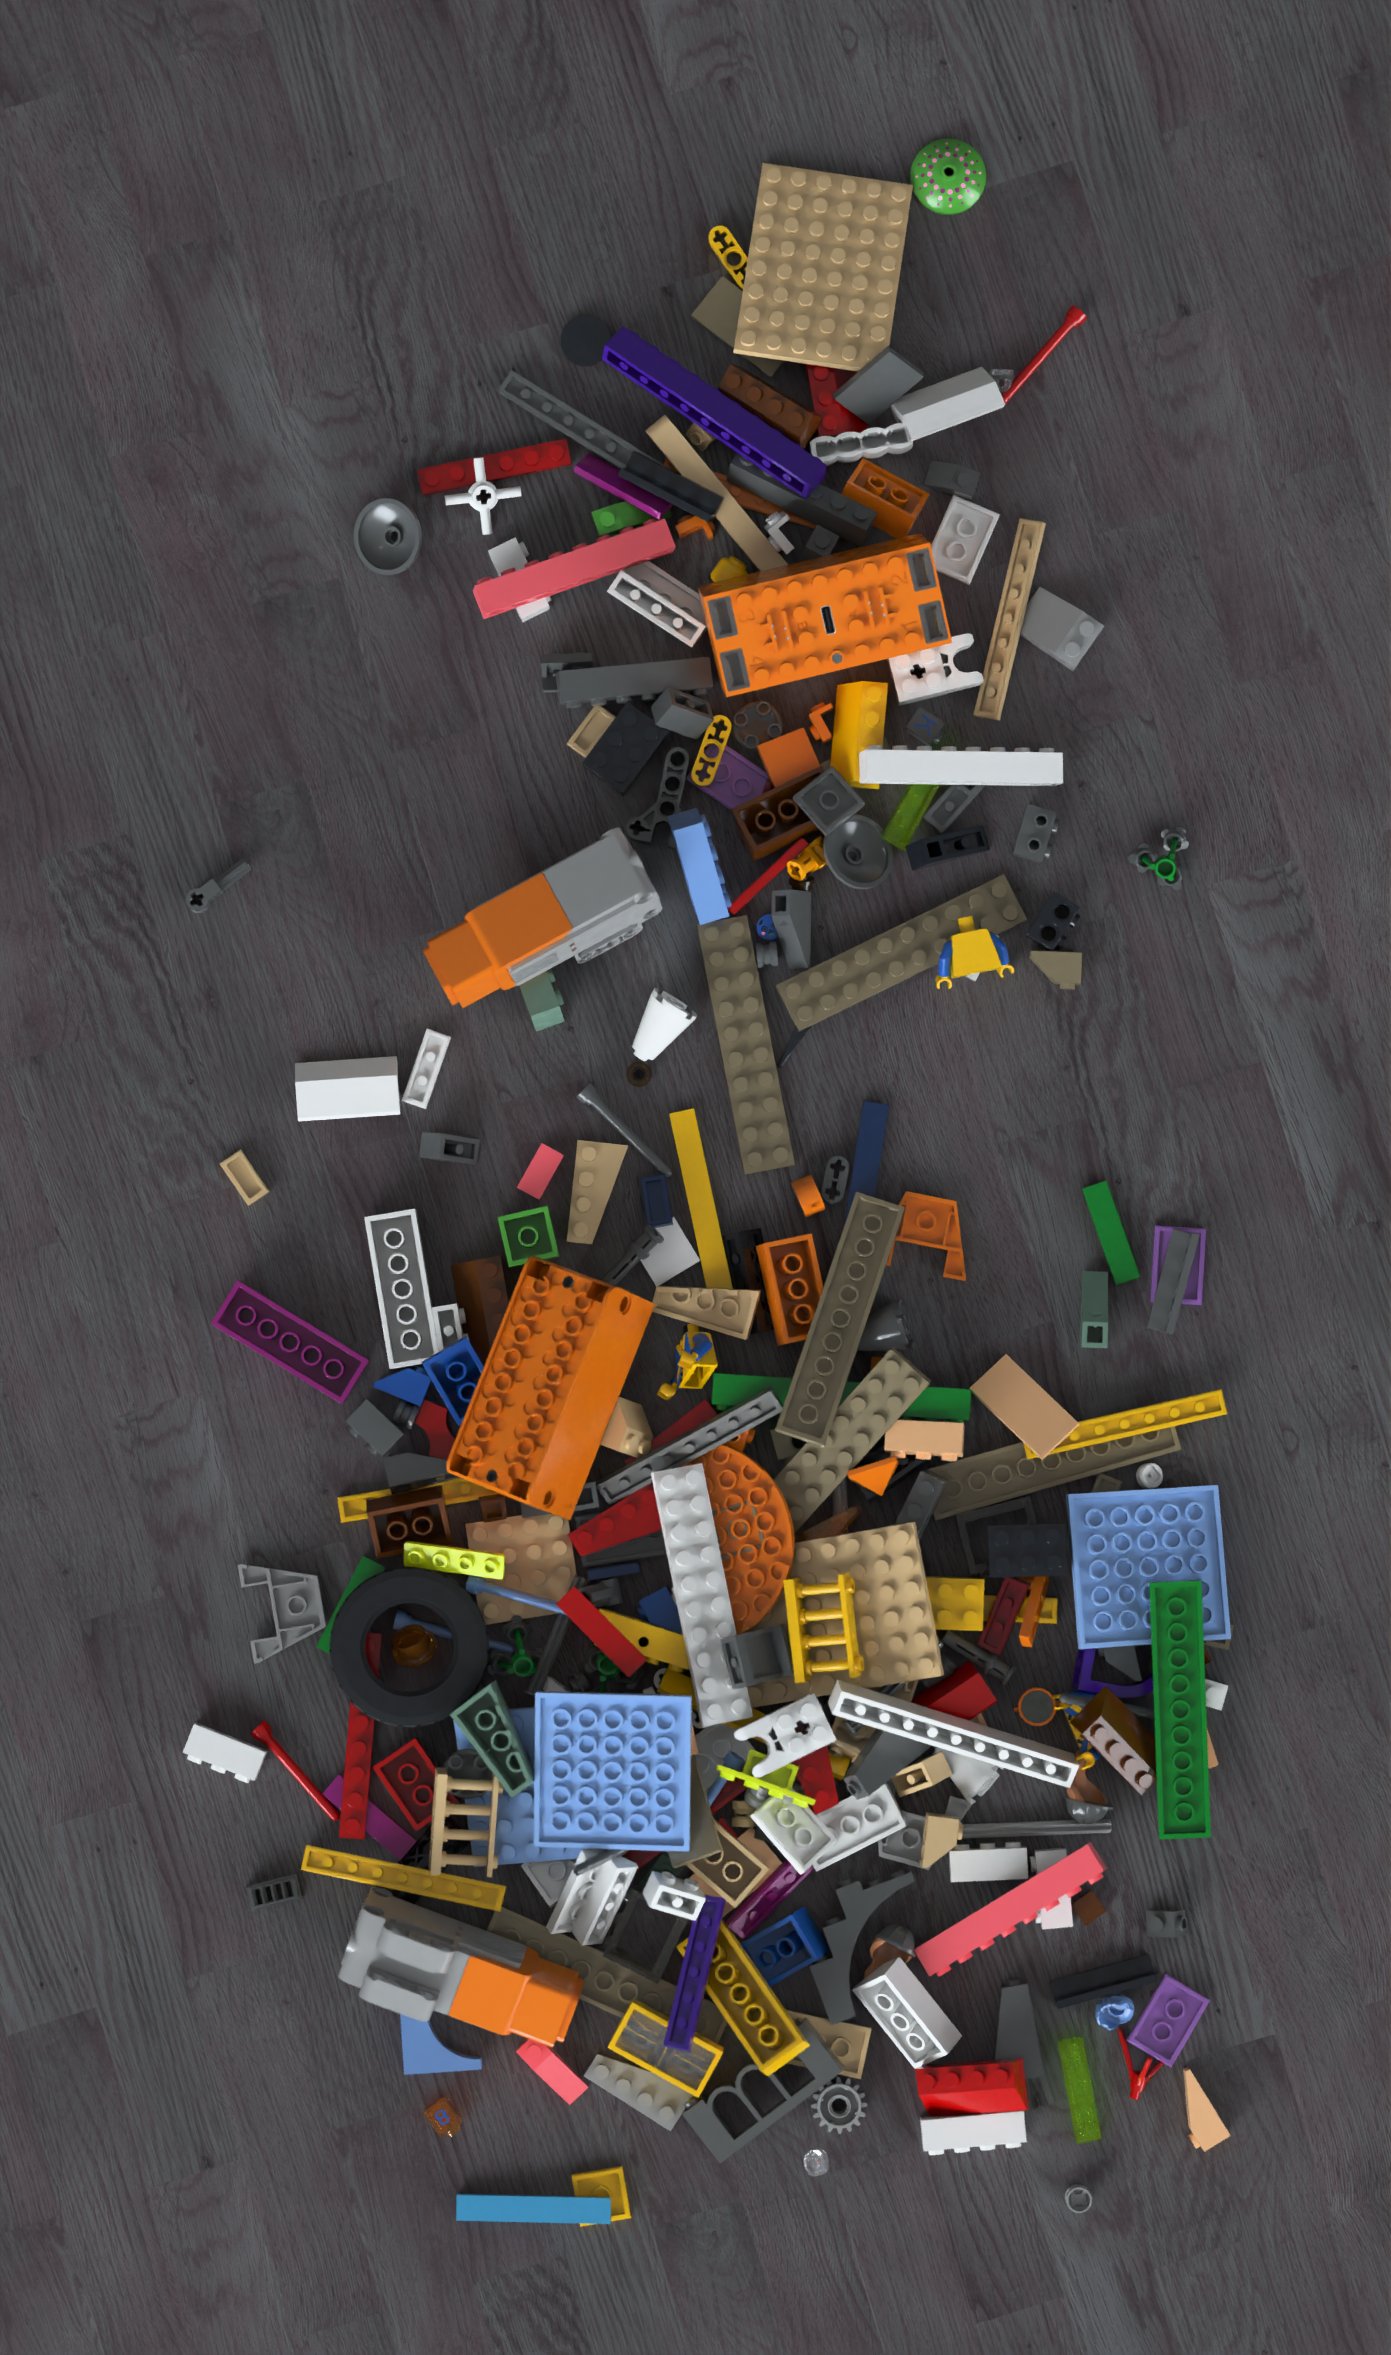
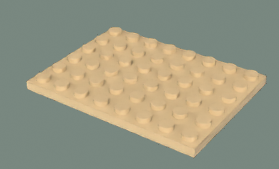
M763 163L733 353L859 372L889 346L913 185Z
M915 1522L795 1543L793 1565L789 1578L800 1577V1582L804 1585L839 1582V1574L850 1572V1578H853L855 1584L852 1598L859 1655L863 1657L864 1669L861 1671V1675L855 1678H850L849 1669L814 1672L811 1675V1680L802 1683H795L794 1675L747 1686L751 1708L795 1701L810 1693H814L816 1697L831 1695L837 1680L863 1688H872L944 1675ZM784 1591L769 1614L747 1632L784 1624L788 1633L791 1650ZM840 1592L805 1595L802 1598L803 1607L807 1611L841 1608ZM843 1618L808 1621L805 1624L806 1633L810 1636L845 1633ZM846 1644L811 1647L809 1659L813 1662L848 1659Z

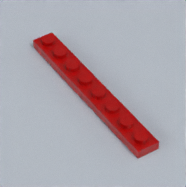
M368 1633L365 1642L366 1658L372 1672L379 1678L382 1634ZM351 1702L339 1838L364 1840L375 1719L365 1715Z

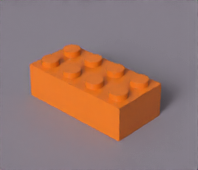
M812 1233L756 1246L777 1346L806 1340L824 1288Z

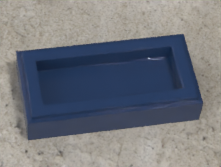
M665 1174L640 1178L647 1225H651L654 1228L673 1225Z
M634 1562L589 1569L588 1577L589 1580L640 1573L639 1563Z

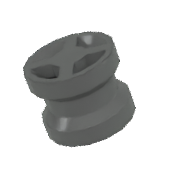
M771 941L765 945L761 942L755 943L758 968H763L769 964L773 967L778 966L776 941Z
M401 1399L392 1422L403 1423L406 1428L411 1430L421 1407L418 1405L412 1406L406 1400Z

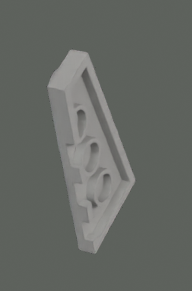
M597 2053L584 2074V2077L669 2131L673 2129L686 2108L684 2104L693 2097L689 2092L647 2069L639 2068Z

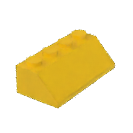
M859 681L837 685L830 767L833 766L851 787L879 789L880 784L860 783L859 753L866 750L867 746L870 745L883 746L888 683Z

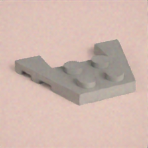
M246 1564L238 1565L241 1588L268 1583L277 1634L275 1637L250 1641L254 1664L267 1659L327 1626L318 1575Z
M890 1779L887 1781V1784L894 1796L896 1788ZM950 1795L945 1814L957 1816L959 1822H961L972 1804L965 1799ZM901 1810L908 1826L878 1841L879 1857L929 1870L931 1866L923 1868L920 1865L926 1816Z

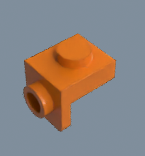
M691 514L677 521L678 525L675 526V532L679 539L702 528L708 541H710L714 537L712 532L716 531L712 521L707 522L697 516L692 517Z
M824 702L811 708L812 713L808 716L812 724L809 730L815 741L820 739L822 745L832 740V735L822 716L833 711V705L831 703L825 705Z

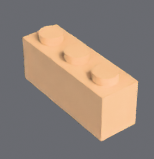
M896 1420L885 1433L884 1450L885 1453L890 1454V1457L896 1456V1458L900 1459L905 1458L906 1454L916 1455V1459L931 1460V1456H942L941 1460L957 1461V1457H963L965 1426L964 1423Z

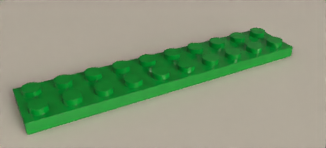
M1201 1579L1149 1581L1159 1839L1210 1838Z

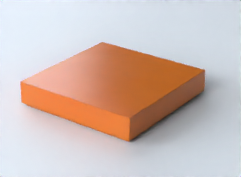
M804 727L756 747L773 788L820 767Z

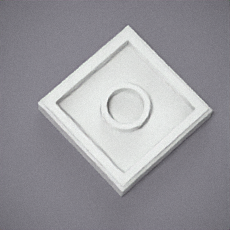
M674 1217L672 1218L673 1225L655 1228L663 1236L664 1241L658 1243L649 1252L650 1256L647 1259L640 1260L656 1287L700 1261Z

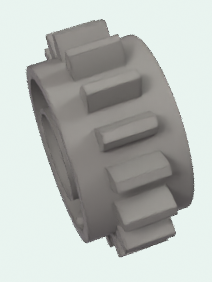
M837 2076L836 2081L832 2082L830 2080L827 2085L819 2089V2093L812 2094V2097L817 2099V2102L811 2103V2108L818 2110L813 2113V2117L821 2118L819 2121L820 2127L826 2124L828 2125V2132L836 2128L838 2134H841L842 2128H846L850 2132L852 2131V2124L860 2125L859 2116L865 2117L866 2115L861 2108L866 2107L867 2102L860 2100L865 2096V2093L857 2092L859 2088L858 2083L852 2086L850 2085V2078L843 2082L840 2076ZM837 2098H841L846 2102V2107L842 2111H835L832 2108V2102Z

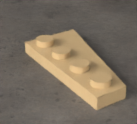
M577 1141L567 1242L593 1244L628 1145Z
M657 1286L652 1301L655 1304L652 1312L748 1340L761 1290Z

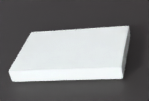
M953 495L931 545L936 571L970 585L1000 514Z
M785 1795L783 1799L770 1796L750 1817L801 1875L837 1839L808 1806L804 1808L792 1803L793 1798Z

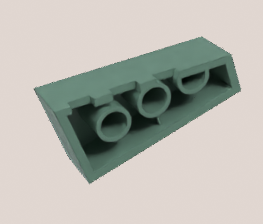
M551 968L519 985L536 1032L565 1021L560 1009V1005L564 1004L559 990L554 991L551 984L556 981Z
M495 1680L452 1712L450 1716L511 1798H513L534 1782L535 1770L499 1685Z

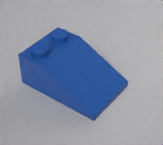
M466 1336L421 1362L458 1426L462 1424L484 1368Z
M805 1906L740 1943L769 1986L813 1963L830 1951Z

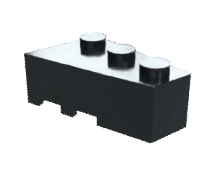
M885 1445L870 1449L853 1469L890 1458V1454L885 1453ZM906 1454L905 1458H897L899 1464L884 1493L932 1461V1456L931 1460L916 1459V1455ZM857 1484L869 1503L881 1496Z

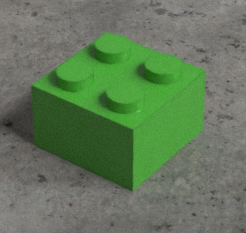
M548 1206L497 1217L509 1268L524 1265L531 1256L544 1260L560 1257Z

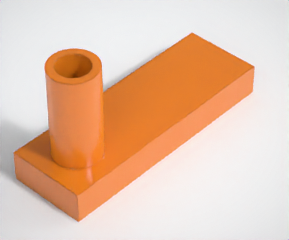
M1050 1576L1016 1577L1031 1584L1029 1588L1031 1592L1019 1632L1022 1646L1032 1648Z

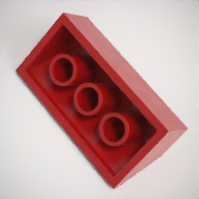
M805 364L813 411L823 416L816 429L817 437L831 436L835 438L844 432L861 433L868 429L866 422L837 402L833 396V393L851 379L857 371Z
M1023 2057L925 2064L915 2069L918 2095L930 2117L1029 2109Z

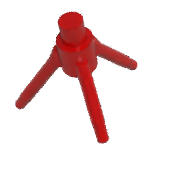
M1119 2028L1118 2034L1129 2071V2079L1131 2080L1129 2097L1139 2100L1146 2084L1164 2063L1158 2061L1147 2073L1152 2062V2057H1148L1142 2071L1134 2070L1123 2029Z

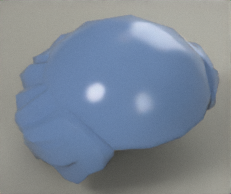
M1114 1993L1102 1997L1095 2010L1097 2024L1102 2025L1107 2030H1113L1119 2024L1128 2022L1133 2016L1134 2004L1130 1998L1121 1994Z

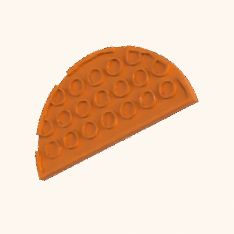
M722 1444L681 1467L703 1464L712 1511L717 1510V1514L713 1515V1519L720 1540L719 1546L723 1550L720 1551V1554H728L730 1556L723 1559L722 1564L736 1634L739 1635L746 1633L762 1621L781 1597L784 1591L783 1580L789 1578L792 1570L795 1538L793 1522L787 1502L774 1479L754 1459L733 1447ZM741 1503L739 1508L732 1510L728 1508L729 1506ZM751 1505L756 1508L757 1515L755 1519ZM725 1508L726 1512L721 1513V1509ZM732 1520H735V1521H734V1522L732 1523V1525L730 1526V1533H731L735 1538L740 1539V1540L732 1539V1538L728 1535L727 1527H728V1524H729ZM740 1521L744 1522L747 1526V1533L744 1536H742L744 1533V1526L742 1523H740ZM758 1530L761 1531L764 1536V1540L762 1543L760 1540ZM761 1544V1548L757 1549L755 1545ZM753 1548L752 1551L741 1554L743 1549ZM738 1551V1555L734 1556L732 1552Z

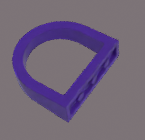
M1096 1648L1078 1649L1071 1688L1099 1693L1107 1686L1117 1697L1122 1698L1138 1697L1153 1691L1152 1672L1143 1678L1142 1681L1125 1685L1091 1680Z

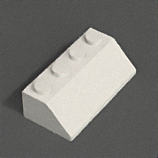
M900 1957L882 1964L852 1989L914 2069L949 2054L962 2037L954 2024Z

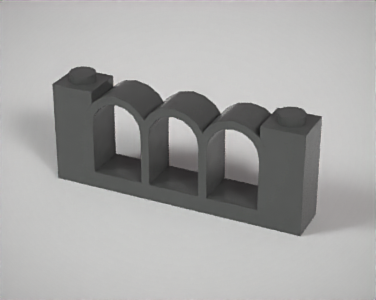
M806 2017L801 2021L797 2018L794 2020V2023L810 2044L798 2056L812 2073L813 2077L792 2091L777 2071L769 2076L785 2098L764 2113L743 2085L742 2077L746 2072L760 2070L754 2060L746 2062L740 2068L735 2082L723 2081L711 2090L709 2098L705 2094L700 2098L694 2096L684 2104L686 2108L682 2115L720 2164L843 2071V2064ZM723 2091H730L738 2095L756 2118L755 2121L737 2134L730 2128L714 2105V2098Z

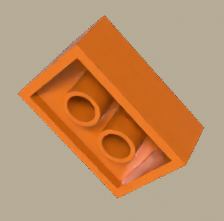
M862 458L842 491V495L876 511L877 516L874 526L888 533L893 538L907 536L929 496V493Z

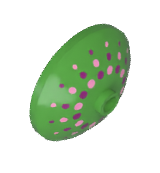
M940 139L926 145L917 154L911 167L910 182L913 185L914 195L924 207L938 214L953 215L966 211L979 200L986 183V169L978 152L969 144L956 139ZM946 169L953 170L954 174L952 176H946L944 171Z

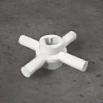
M473 458L476 482L470 487L468 493L445 495V504L447 506L470 503L474 509L480 511L483 535L492 534L490 509L496 505L498 499L522 496L521 487L496 489L492 483L486 481L484 458ZM485 489L486 493H490V497L485 499L486 502H481L480 498L476 499V495H480V490Z

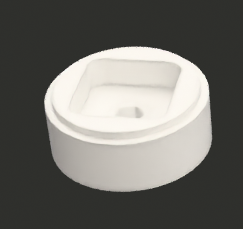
M1145 1463L1138 1468L1136 1479L1141 1487L1153 1489L1161 1484L1163 1473L1157 1464Z

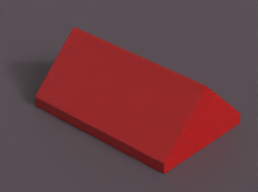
M970 1660L955 1669L954 1674L931 1689H925L911 1700V1703L968 1721L998 1702Z

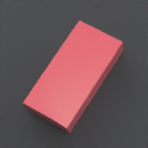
M541 1143L517 1188L540 1200L564 1155Z

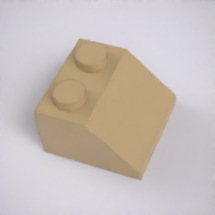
M619 1397L600 1445L640 1458L649 1453L653 1434L642 1405Z
M926 1812L920 1865L923 1868H928L954 1848L957 1839L962 1840L963 1824L959 1822L957 1816Z

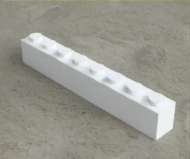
M882 745L867 746L866 750L859 753L860 783L1057 786L1063 783V753L1054 752V748H1040L1039 752H1030V748H1015V752H1005L1004 747L990 748V751H981V747H966V751H957V748L954 746L941 747V751H934L932 746H918L917 750H907V746H892V750H883Z

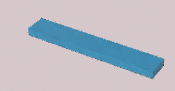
M458 2193L456 2195V2221L611 2224V2197Z

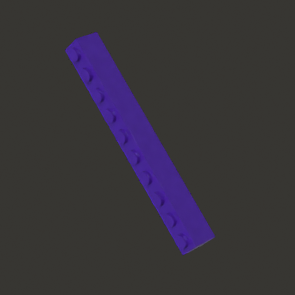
M622 326L605 344L603 361L804 499L823 481L827 465L821 459L802 449L799 444L783 436L780 431L770 427L758 416L742 408L739 403L732 401L717 388L701 380L697 374L691 373L682 367L676 360L660 352L656 346L650 345L635 332Z

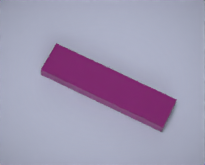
M589 453L575 465L574 473L657 519H660L673 505L618 476L620 470Z
M338 1774L322 1794L341 1810L344 1777ZM368 1799L365 1831L396 1858L401 1860L417 1840Z
M786 1859L725 1923L740 1938L745 1940L814 1869L813 1864L800 1875Z

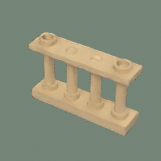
M435 1768L428 1864L430 1875H441V1867H445L446 1864L485 1866L487 1877H492V1870L497 1869L498 1854L494 1853L498 1794L503 1793V1786L493 1772L491 1780L452 1779V1776H448L446 1768ZM451 1789L491 1791L490 1805L450 1804V1801H446V1792H451ZM449 1814L489 1816L488 1831L448 1829V1826H444L445 1817H449ZM448 1839L487 1841L486 1856L446 1854V1851H442L443 1842H447Z

